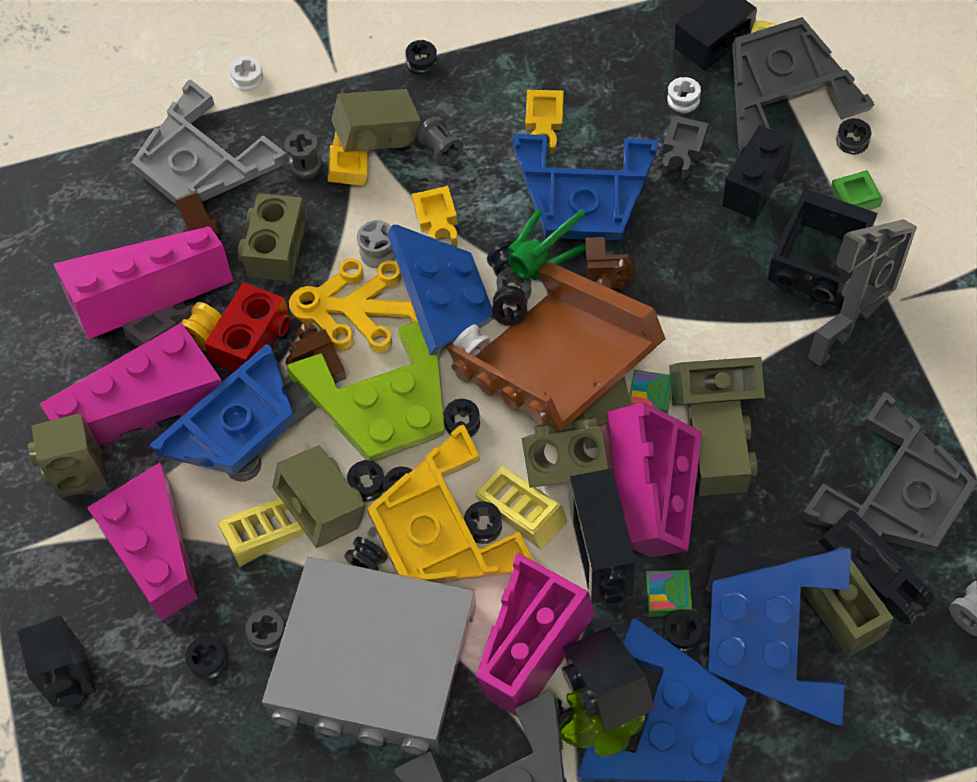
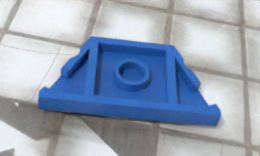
M400 225L391 226L387 235L430 355L440 353L445 345L456 340L471 325L476 324L479 328H482L491 321L494 316L492 306L471 252Z
M266 344L150 444L154 453L159 457L235 475L295 422V417L272 348Z

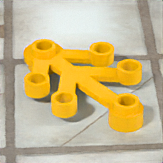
M354 258L344 260L339 267L340 273L318 288L313 286L301 287L291 295L289 308L292 315L301 322L316 323L321 330L326 329L334 349L338 351L347 350L352 346V330L346 324H337L328 313L343 314L368 340L370 349L376 353H384L391 348V333L384 326H376L367 315L409 318L410 323L418 321L412 303L409 301L372 299L387 287H393L400 283L402 275L398 263L392 260L382 262L377 269L378 275L345 298L333 296L347 285L359 283L364 277L361 262ZM350 269H356V270H358V271H357L356 273H354V274H347V273H346V272H347L348 270H350ZM388 271L395 272L392 276L384 275ZM307 301H313L311 304L308 305L303 304ZM339 334L347 335L343 340L335 339ZM379 336L386 338V340L381 343L373 341L376 337Z

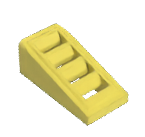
M503 465L475 493L479 501L494 504L501 513V519L514 530L519 531L525 539L539 549H543L567 523V518L561 504L537 488H530L527 481ZM508 484L512 486L499 500L495 498ZM522 494V498L512 508H509V506ZM533 505L536 506L525 518L522 517Z
M280 498L231 515L217 522L240 567L305 533L297 522L289 524L283 513L288 509ZM276 516L282 528L274 530L269 519ZM261 524L266 534L258 536L254 527ZM246 531L250 540L242 542L239 535Z

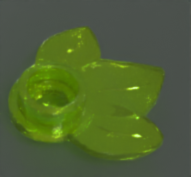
M579 691L566 695L569 706L576 711L577 716L564 725L559 732H561L562 740L569 745L583 748L593 745L598 756H611L623 751L629 745L630 736L638 733L643 728L645 714L605 731L596 716L588 718L579 700Z

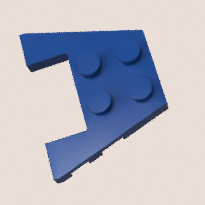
M513 134V150L535 210H542L539 222L545 238L549 237L564 222L582 209L585 211V216L560 239L585 240V238L605 237V240L608 241L622 240L656 156L658 140L624 139L623 171L547 168V135Z
M843 547L831 552L808 556L792 562L713 581L708 672L835 725H842L844 682L797 678L796 676L801 587L849 590L851 548Z
M632 618L623 645L639 666L662 673L653 700L655 710L649 712L635 753L590 738L577 774V781L721 782L747 698L713 673L708 672L706 668L645 624Z

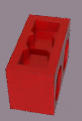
M243 282L204 343L211 363L235 372L266 344L272 348L277 339L286 334L290 325L291 318L285 299ZM261 315H266L263 318L255 319ZM240 346H247L244 349L236 350Z

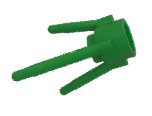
M541 209L535 210L517 240L507 248L510 253L508 263L515 274L522 279L529 280L532 278L536 281L540 277L538 271L548 262L560 265L584 252L585 243L546 262V258L549 256L547 249L585 216L584 210L581 209L542 243L536 239L526 241L542 215Z

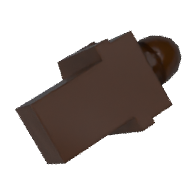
M198 190L176 198L175 202L186 224L184 225L183 232L210 226L215 234L219 233L221 225L216 213L208 215Z
M605 237L585 238L587 279L612 290H624L626 288L625 283H628L634 276V260L629 254L606 255Z
M301 323L297 332L301 340L290 343L292 349L289 350L290 355L286 358V365L322 353L334 383L345 380V369L326 329L317 332L316 327L312 323Z

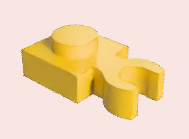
M527 90L526 129L533 130L530 135H547L546 141L550 144V153L554 154L557 149V137L553 130H562L564 91Z
M335 131L333 145L330 146L328 155V181L365 186L367 179V151L344 152Z
M445 186L412 194L413 206L421 232L429 231L428 236L437 240L441 237H447L451 240V245L457 247V231L453 226L458 224L457 214L449 187Z

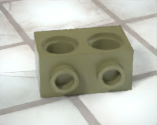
M257 194L254 208H249L247 213L246 225L248 232L246 239H241L238 247L239 261L244 263L248 277L292 282L307 223L302 197Z
M81 413L31 425L34 442L28 443L31 462L34 467L40 466L44 484H51L59 498L108 486L102 450Z
M598 417L574 420V428L563 429L561 432L547 424L534 426L535 434L521 438L529 487L569 483L570 476L613 468L609 423L599 424ZM586 437L591 438L597 444L598 453L596 458L589 457L584 451L583 443ZM547 443L553 445L557 450L558 459L555 464L549 462L545 457L544 449Z

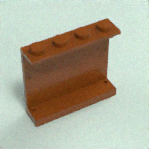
M548 262L538 271L548 295L527 312L522 322L511 325L476 356L467 353L463 347L458 348L452 344L447 349L454 361L451 367L463 382L467 383L470 381L478 385L486 395L492 396L494 394L503 399L511 409L517 410L519 408L528 413L538 424L543 425L545 423L561 432L666 338L654 308Z

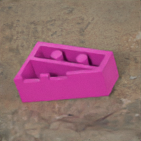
M645 402L608 411L614 476L632 549L649 557L688 551L702 432Z
M161 463L156 464L87 507L100 530L161 622L198 598L182 538L179 517L173 500L172 487Z
M516 552L512 576L508 588H504L500 613L496 625H492L476 677L486 699L518 717L515 708L538 697L564 660L563 647L578 640L595 614L587 590Z

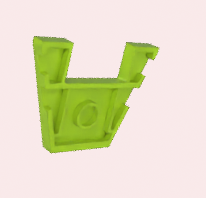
M418 321L401 326L398 331V336L411 364L338 389L322 353L287 365L289 377L304 388L309 394L308 398L318 408L321 407L335 422L334 426L365 460L375 461L437 439L444 434L437 354L430 355Z

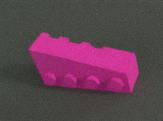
M210 226L53 264L66 299L88 340L233 282L223 244Z
M181 322L41 402L40 405L49 421L81 413L100 446L121 439L123 433L138 428L145 431L157 427V422L177 415L182 417L219 386L222 381Z

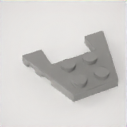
M190 79L183 86V94L178 102H172L167 110V118L159 129L154 128L133 159L132 165L135 172L176 204V198L198 190L203 202L285 165L288 160L286 152L265 136L259 138L238 157L234 158L195 128L191 123L214 106V102L208 92Z

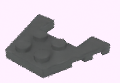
M803 17L737 37L732 43L738 148L740 153L743 152L759 125L770 129L762 106L823 86H827L840 120L869 111L875 105L872 98L868 94L864 95L853 83L855 78L847 69L843 70L830 55L832 51Z
M902 219L848 232L844 235L836 265L848 273L851 271L853 273L842 289L841 295L845 299L840 314L815 332L808 355L809 360L821 367L830 358V355L827 353L829 347L835 341L843 345L851 336L856 320L859 317L867 320L896 290L917 226Z
M884 392L866 418L864 427L900 446L892 461L862 505L823 483L804 510L802 519L806 522L831 528L851 509L884 541L935 553L974 491L977 481L940 444L935 446L920 431L921 425L912 416L907 418L895 406L896 400L890 394Z
M549 691L515 708L533 753L476 782H567L566 778H564L562 761L563 745L558 724V700L554 692ZM431 751L394 769L402 782H447L436 754Z

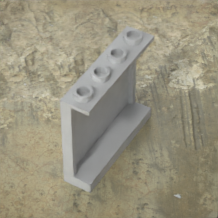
M307 556L262 700L268 715L272 717L271 720L286 727H297L298 723L314 726L315 731L332 737L340 736L341 732L356 735L359 741L372 746H383L384 742L401 745V750L413 755L421 756L427 753V751L439 754L441 748L439 736L469 622H473L476 610L474 590Z

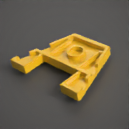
M464 424L451 432V436L438 448L435 447L425 456L424 461L409 474L406 473L367 508L368 516L397 575L441 583L512 574L516 552L534 561L519 531L481 549L475 543L443 477L480 460V455Z

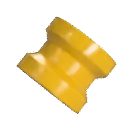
M197 302L191 309L192 315L190 318L183 319L181 322L200 350L207 351L204 343L222 315L208 304Z

